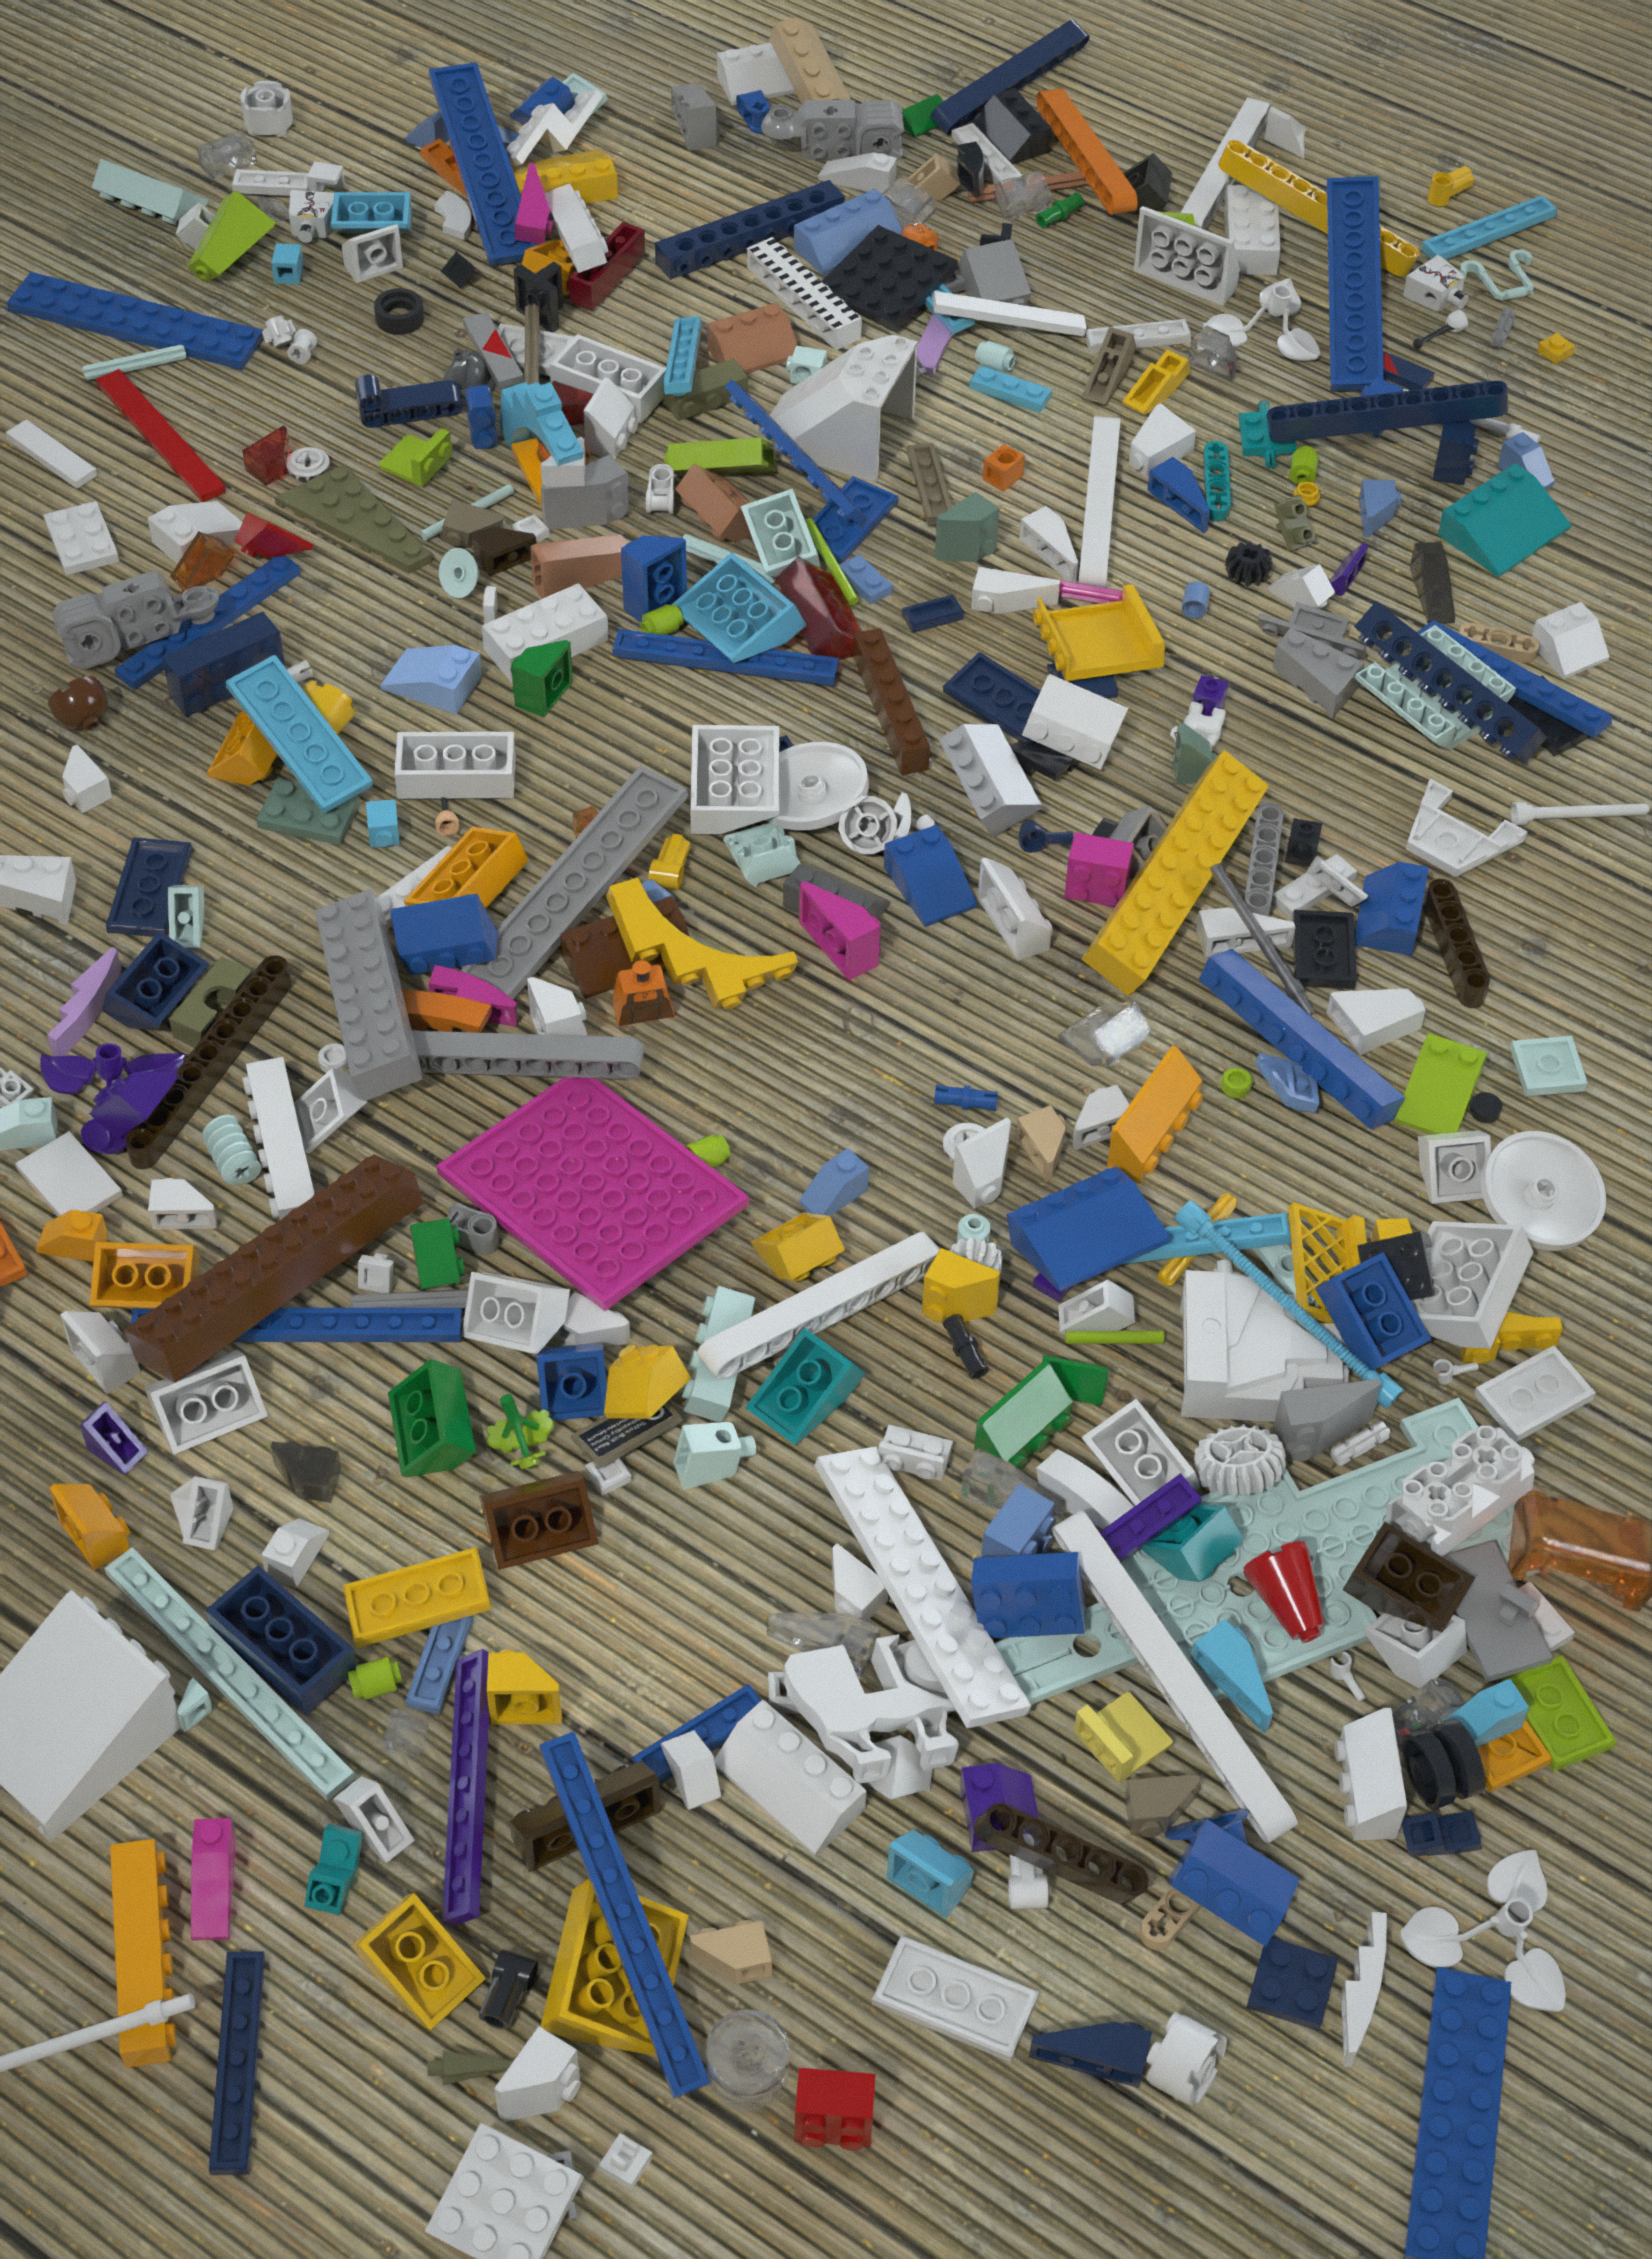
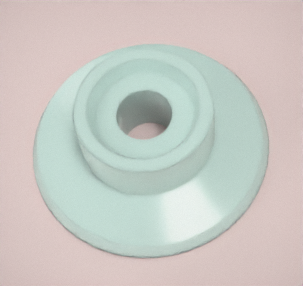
M453 548L443 556L439 566V579L442 588L448 595L454 598H463L469 595L475 588L479 579V568L475 559L467 550Z

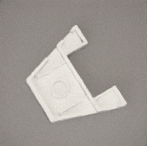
M1430 779L1412 827L1406 850L1457 877L1523 843L1528 832L1505 819L1490 836H1486L1441 811L1452 798L1453 790Z

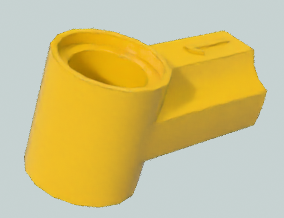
M1464 166L1448 174L1443 172L1435 173L1432 176L1428 192V202L1434 206H1446L1451 196L1473 186L1474 177L1472 176L1471 169Z
M672 834V836L666 837L658 859H653L648 879H653L663 888L678 891L681 887L684 864L690 851V842L683 835Z

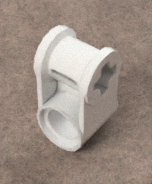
M657 464L650 469L649 484L646 491V513H651V511H668L669 514H674V471L667 464Z

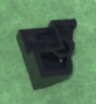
M1018 741L1011 745L1023 771L1029 776H1032L1037 771L1056 781L1066 770L1072 772L1081 763V761L1045 745Z

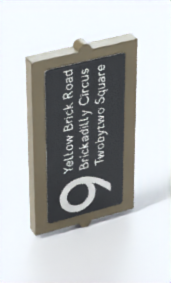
M668 1400L650 1419L607 1418L604 1416L572 1434L571 1439L581 1449L582 1456H588L600 1469L683 1422V1419L672 1407L671 1401Z

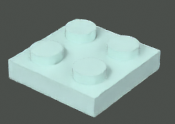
M1572 1036L1512 1041L1510 1050L1525 1097L1586 1091L1588 1082Z

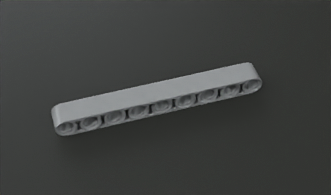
M412 1031L422 1073L633 1079L640 1074L644 1053V1044L632 1037Z

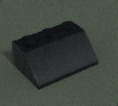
M1015 88L994 94L971 122L1012 165L1050 153L1052 127Z

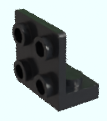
M1418 1231L1357 1245L1361 1263L1384 1252L1410 1301L1434 1296L1435 1293L1426 1254V1248L1432 1247L1430 1234Z

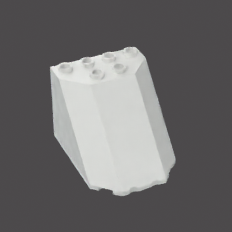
M889 335L857 344L784 393L770 416L818 466L877 482L881 411L909 419L914 417L918 341ZM773 438L771 441L774 445H776L777 442ZM775 448V452H776L778 455L784 456L783 454H781V453Z

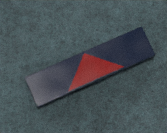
M1383 351V377L1412 390L1426 389L1433 381L1435 372Z

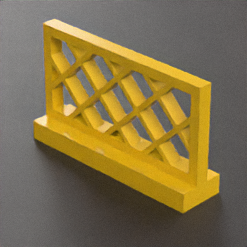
M1293 1202L1288 1207L1297 1304H1299V1307H1302V1310L1304 1309L1312 1318L1334 1324L1315 1288L1329 1280L1333 1275L1336 1276L1361 1263L1357 1245L1367 1243L1364 1218L1353 1214L1348 1220ZM1300 1216L1306 1218L1313 1229L1309 1231L1300 1221ZM1324 1225L1337 1228L1335 1231L1336 1239ZM1317 1231L1328 1246L1323 1248L1312 1234ZM1303 1240H1305L1316 1255L1313 1257L1309 1255L1303 1248ZM1330 1249L1338 1256L1339 1266L1327 1253ZM1320 1258L1331 1272L1326 1275L1315 1262L1316 1259ZM1306 1266L1318 1279L1317 1283L1314 1284L1305 1274ZM1307 1294L1314 1298L1321 1309L1308 1305Z

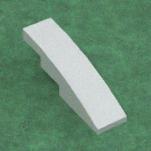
M1371 1913L1367 1925L1368 1946H1359L1354 1959L1355 1981L1345 1980L1340 1995L1344 2067H1352L1367 2033L1381 1987L1386 1954L1387 1913Z

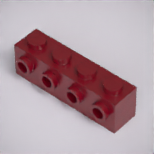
M622 222L605 240L608 252L604 253L607 263L580 273L576 270L569 277L570 302L593 311L644 257V229Z

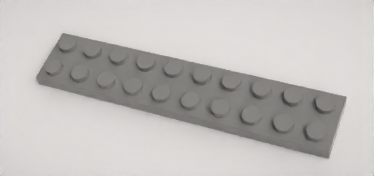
M639 766L497 928L498 939L495 960L465 965L461 972L491 984L513 1000L527 984V978L533 977L560 946V933L574 929L687 799V789Z

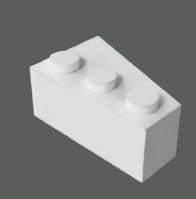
M0 855V906L15 911L21 908L33 912V916L42 918L45 915L58 919L60 924L68 925L76 886V877L71 857Z

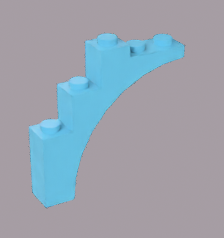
M524 382L502 389L500 431L510 449L511 444L533 439L537 435L550 452L557 466L583 459L584 451L561 410L562 402L551 382L540 385L539 382L530 385Z

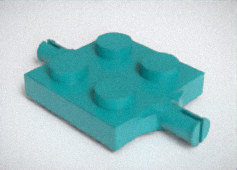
M1263 400L1258 403L1259 412L1239 413L1243 457H1265V466L1270 469V461L1272 468L1277 465L1275 456L1290 454L1296 451V441L1274 442L1269 439L1266 417L1269 410V402L1265 400V405L1263 406Z

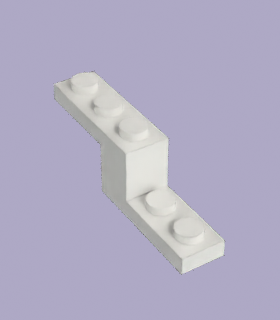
M597 89L581 92L575 98L576 103L572 109L568 110L564 115L554 103L537 106L532 111V117L528 123L520 128L517 139L506 148L511 167L522 164L539 139L551 153L566 150L603 98Z

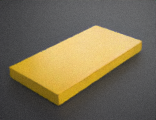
M477 1547L343 1585L356 1648L492 1610Z

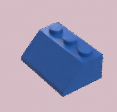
M643 535L621 548L623 608L639 623L642 622L643 614L666 604L671 606L687 592L685 539Z
M1397 862L1365 877L1363 891L1368 897L1360 903L1355 929L1356 946L1412 956L1429 867Z
M477 893L391 909L398 954L409 975L432 972L435 965L454 968L495 960L498 932Z
M1384 1252L1332 1277L1315 1288L1347 1348L1353 1355H1356V1358H1359V1361L1363 1362L1362 1364H1366L1369 1370L1373 1371L1431 1340Z
M1205 1818L1168 1877L1167 1882L1176 1890L1266 1947L1285 1916L1300 1879Z

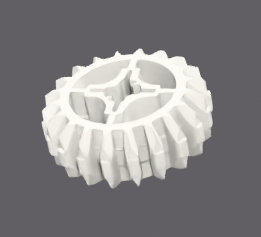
M1245 1424L1237 1428L1231 1425L1230 1429L1223 1430L1218 1428L1216 1434L1209 1433L1206 1439L1199 1441V1447L1195 1449L1194 1468L1202 1487H1208L1210 1493L1219 1491L1222 1497L1227 1494H1233L1235 1498L1241 1494L1249 1497L1250 1493L1257 1492L1262 1494L1263 1488H1273L1274 1482L1281 1481V1474L1285 1473L1286 1466L1285 1449L1278 1436L1271 1434L1269 1429L1260 1430L1258 1425L1252 1428H1247Z

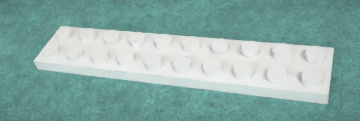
M877 1447L817 1457L814 1465L966 1728L1027 1715L1031 1704L989 1634L984 1630L983 1624L977 1622L974 1609L887 1464L882 1463L883 1458L878 1454Z

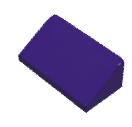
M1362 543L1348 554L1329 580L1335 591L1334 594L1342 597L1365 565L1368 550L1367 543Z

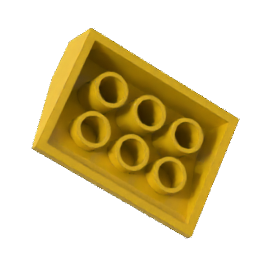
M600 150L530 161L511 167L521 197L529 163L535 164L544 192L570 183L574 191H579L585 204L618 198L617 172L611 158Z
M588 1878L572 1890L540 2027L577 2042L657 2056ZM638 1895L666 1970L674 1986L689 1915Z

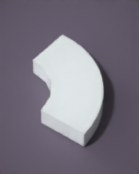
M446 191L434 204V210L445 219L443 233L465 240L472 227L470 209L462 198L450 191Z

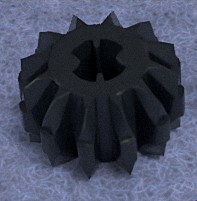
M1251 541L1246 545L1239 542L1237 547H1231L1225 560L1228 578L1235 579L1236 584L1245 583L1246 586L1249 583L1258 586L1260 581H1266L1272 569V557H1270L1269 550L1262 549L1261 544L1252 545Z

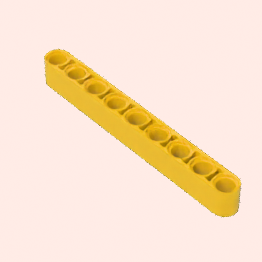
M1229 140L1218 163L1219 168L1223 172L1328 234L1326 192L1238 140ZM1379 225L1381 267L1398 277H1407L1419 256V250L1411 243Z

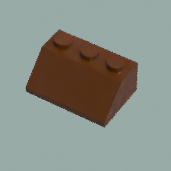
M579 1471L479 1496L498 1570L598 1545L585 1480Z

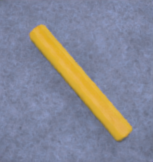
M1229 1193L1222 1194L1207 1212L1211 1217L1209 1222L1226 1220L1236 1208L1237 1199ZM1197 1255L1170 1258L1158 1272L1157 1280L1166 1287L1172 1286Z

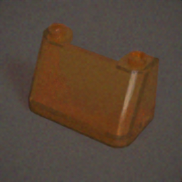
M1530 1491L1518 1499L1514 1505L1508 1569L1513 1578L1520 1580L1526 1578V1572L1540 1570L1539 1575L1546 1577L1553 1569L1613 1586V1596L1619 1597L1621 1594L1623 1595V1608L1640 1612L1652 1597V1529L1639 1518H1628L1551 1497L1541 1491Z

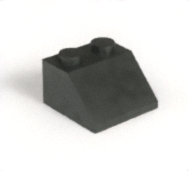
M1152 153L1123 172L1134 188L1138 201L1136 211L1125 213L1140 214L1142 206L1154 211H1160L1168 202L1172 172Z

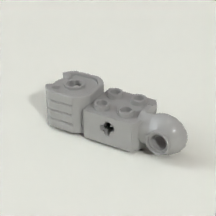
M805 100L797 112H792V109L787 105H775L764 117L761 124L762 132L773 139L783 140L800 137L801 154L806 160L842 159L872 152L896 157L897 161L903 156L902 133L904 132L902 107L893 100H866L861 104H855L854 100Z
M153 570L102 587V593H86L61 601L54 609L52 616L56 625L57 635L62 638L69 664L79 669H87L112 661L119 653L121 644L125 651L179 632L181 622L188 619L193 624L209 622L215 616L214 610L218 605L219 592L210 586H196L187 589L182 594L173 596L164 576L158 571Z

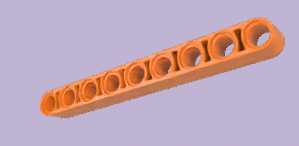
M1064 89L1038 91L1036 96L1038 111L1052 127L1053 133L1108 213L1112 215L1136 211L1138 201L1134 188Z

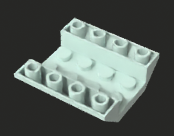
M1436 625L1420 634L1506 703L1515 693L1516 688ZM1374 662L1354 676V679L1430 740L1442 747L1451 750L1481 731L1475 725L1472 728L1465 725L1458 718L1461 714L1457 710L1453 709L1452 712H1449L1438 703L1440 699L1435 693L1431 696L1426 694L1417 686L1420 683L1415 677L1411 680L1406 678L1398 671L1400 665L1397 663L1385 670ZM1432 663L1425 665L1422 672L1428 671ZM1452 679L1445 681L1442 688L1448 687L1452 683ZM1473 695L1467 696L1463 700V704L1469 703ZM1493 711L1487 712L1483 717V721L1490 719Z

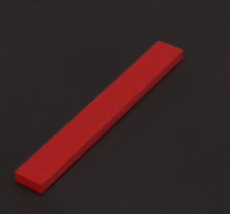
M120 369L96 378L97 386L201 502H206L226 493L225 485Z

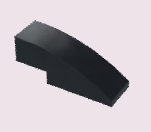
M976 141L957 145V173L959 181L974 197H979L985 184L984 159L981 147Z

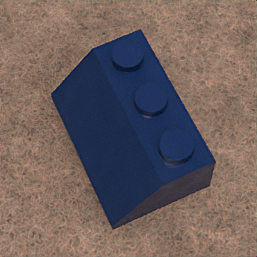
M159 931L106 992L103 1012L127 1028L158 1029L210 967V963Z

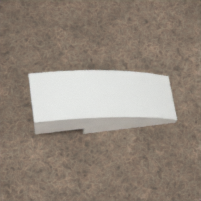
M1059 1449L1036 1468L1040 1489L1064 1500L1066 1511L1072 1514L1080 1510L1084 1511L1092 1523L1102 1529L1134 1507L1108 1481L1091 1468Z

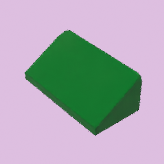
M935 94L903 109L904 129L912 136L917 137L938 127L930 119V115L943 102L942 98Z
M1043 1355L1042 1362L1046 1360L1051 1365L1071 1400L1098 1406L1102 1405L1109 1368Z

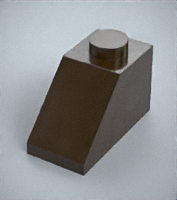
M499 527L472 537L474 558L489 577L530 561V546L537 544L536 536L533 533Z

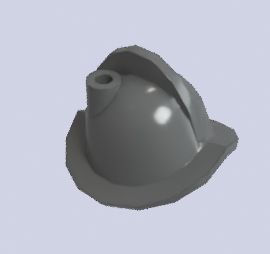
M455 350L453 353L454 360L447 369L443 381L452 380L458 383L461 398H466L468 387L488 385L492 391L495 381L481 356L471 350H465L464 354L461 350Z

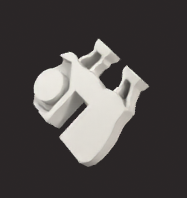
M899 1634L876 1638L871 1662L884 1691L864 1693L844 1645L792 1654L784 1666L783 1679L790 1699L800 1714L817 1731L824 1748L829 1753L841 1757L853 1769L854 1780L859 1784L884 1779L888 1775L892 1759L889 1751L875 1746L870 1741V1731L892 1732L906 1727L915 1737L916 1748L921 1753L920 1765L923 1770L952 1764L959 1746L956 1738L946 1732L947 1714L955 1711V1707L916 1640L898 1645Z

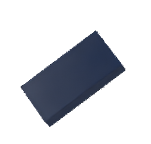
M953 594L902 608V616L912 633L964 619V612Z

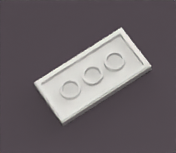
M901 1935L872 1998V2005L1011 2062L1038 1999L1039 1992Z

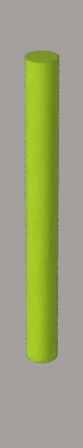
M812 518L806 519L805 522L812 541L849 605L857 604L859 598Z

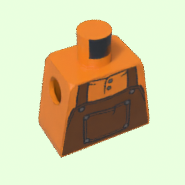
M639 960L633 964L632 969L622 970L617 974L612 1005L618 1027L675 1017L661 966H651L649 962Z

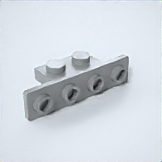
M1296 602L1289 622L1264 614L1259 615V628L1266 634L1277 636L1278 634L1285 635L1292 628L1356 659L1365 660L1367 655L1365 645L1343 639L1350 623L1347 617Z

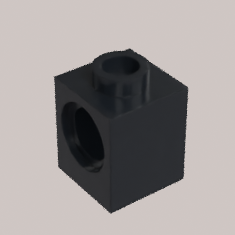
M1293 818L1285 863L1310 867L1317 854L1322 823Z

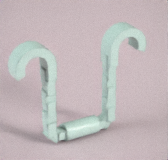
M1520 249L1510 253L1508 266L1512 272H1515L1524 286L1508 289L1504 292L1498 290L1481 263L1467 260L1461 264L1460 273L1464 275V278L1466 279L1467 272H1474L1483 281L1495 299L1503 301L1524 297L1531 294L1534 289V285L1521 269L1518 262L1522 261L1525 265H1531L1532 255L1528 251Z

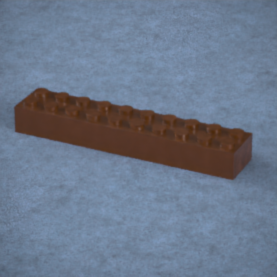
M375 1154L362 1160L359 1165L348 1173L339 1176L328 1187L315 1193L311 1199L298 1208L291 1210L284 1218L274 1225L267 1227L248 1243L241 1245L237 1251L224 1260L217 1262L213 1268L197 1279L190 1281L186 1287L163 1300L159 1306L146 1315L139 1317L132 1325L124 1329L135 1360L173 1382L180 1380L424 1204L414 1172Z

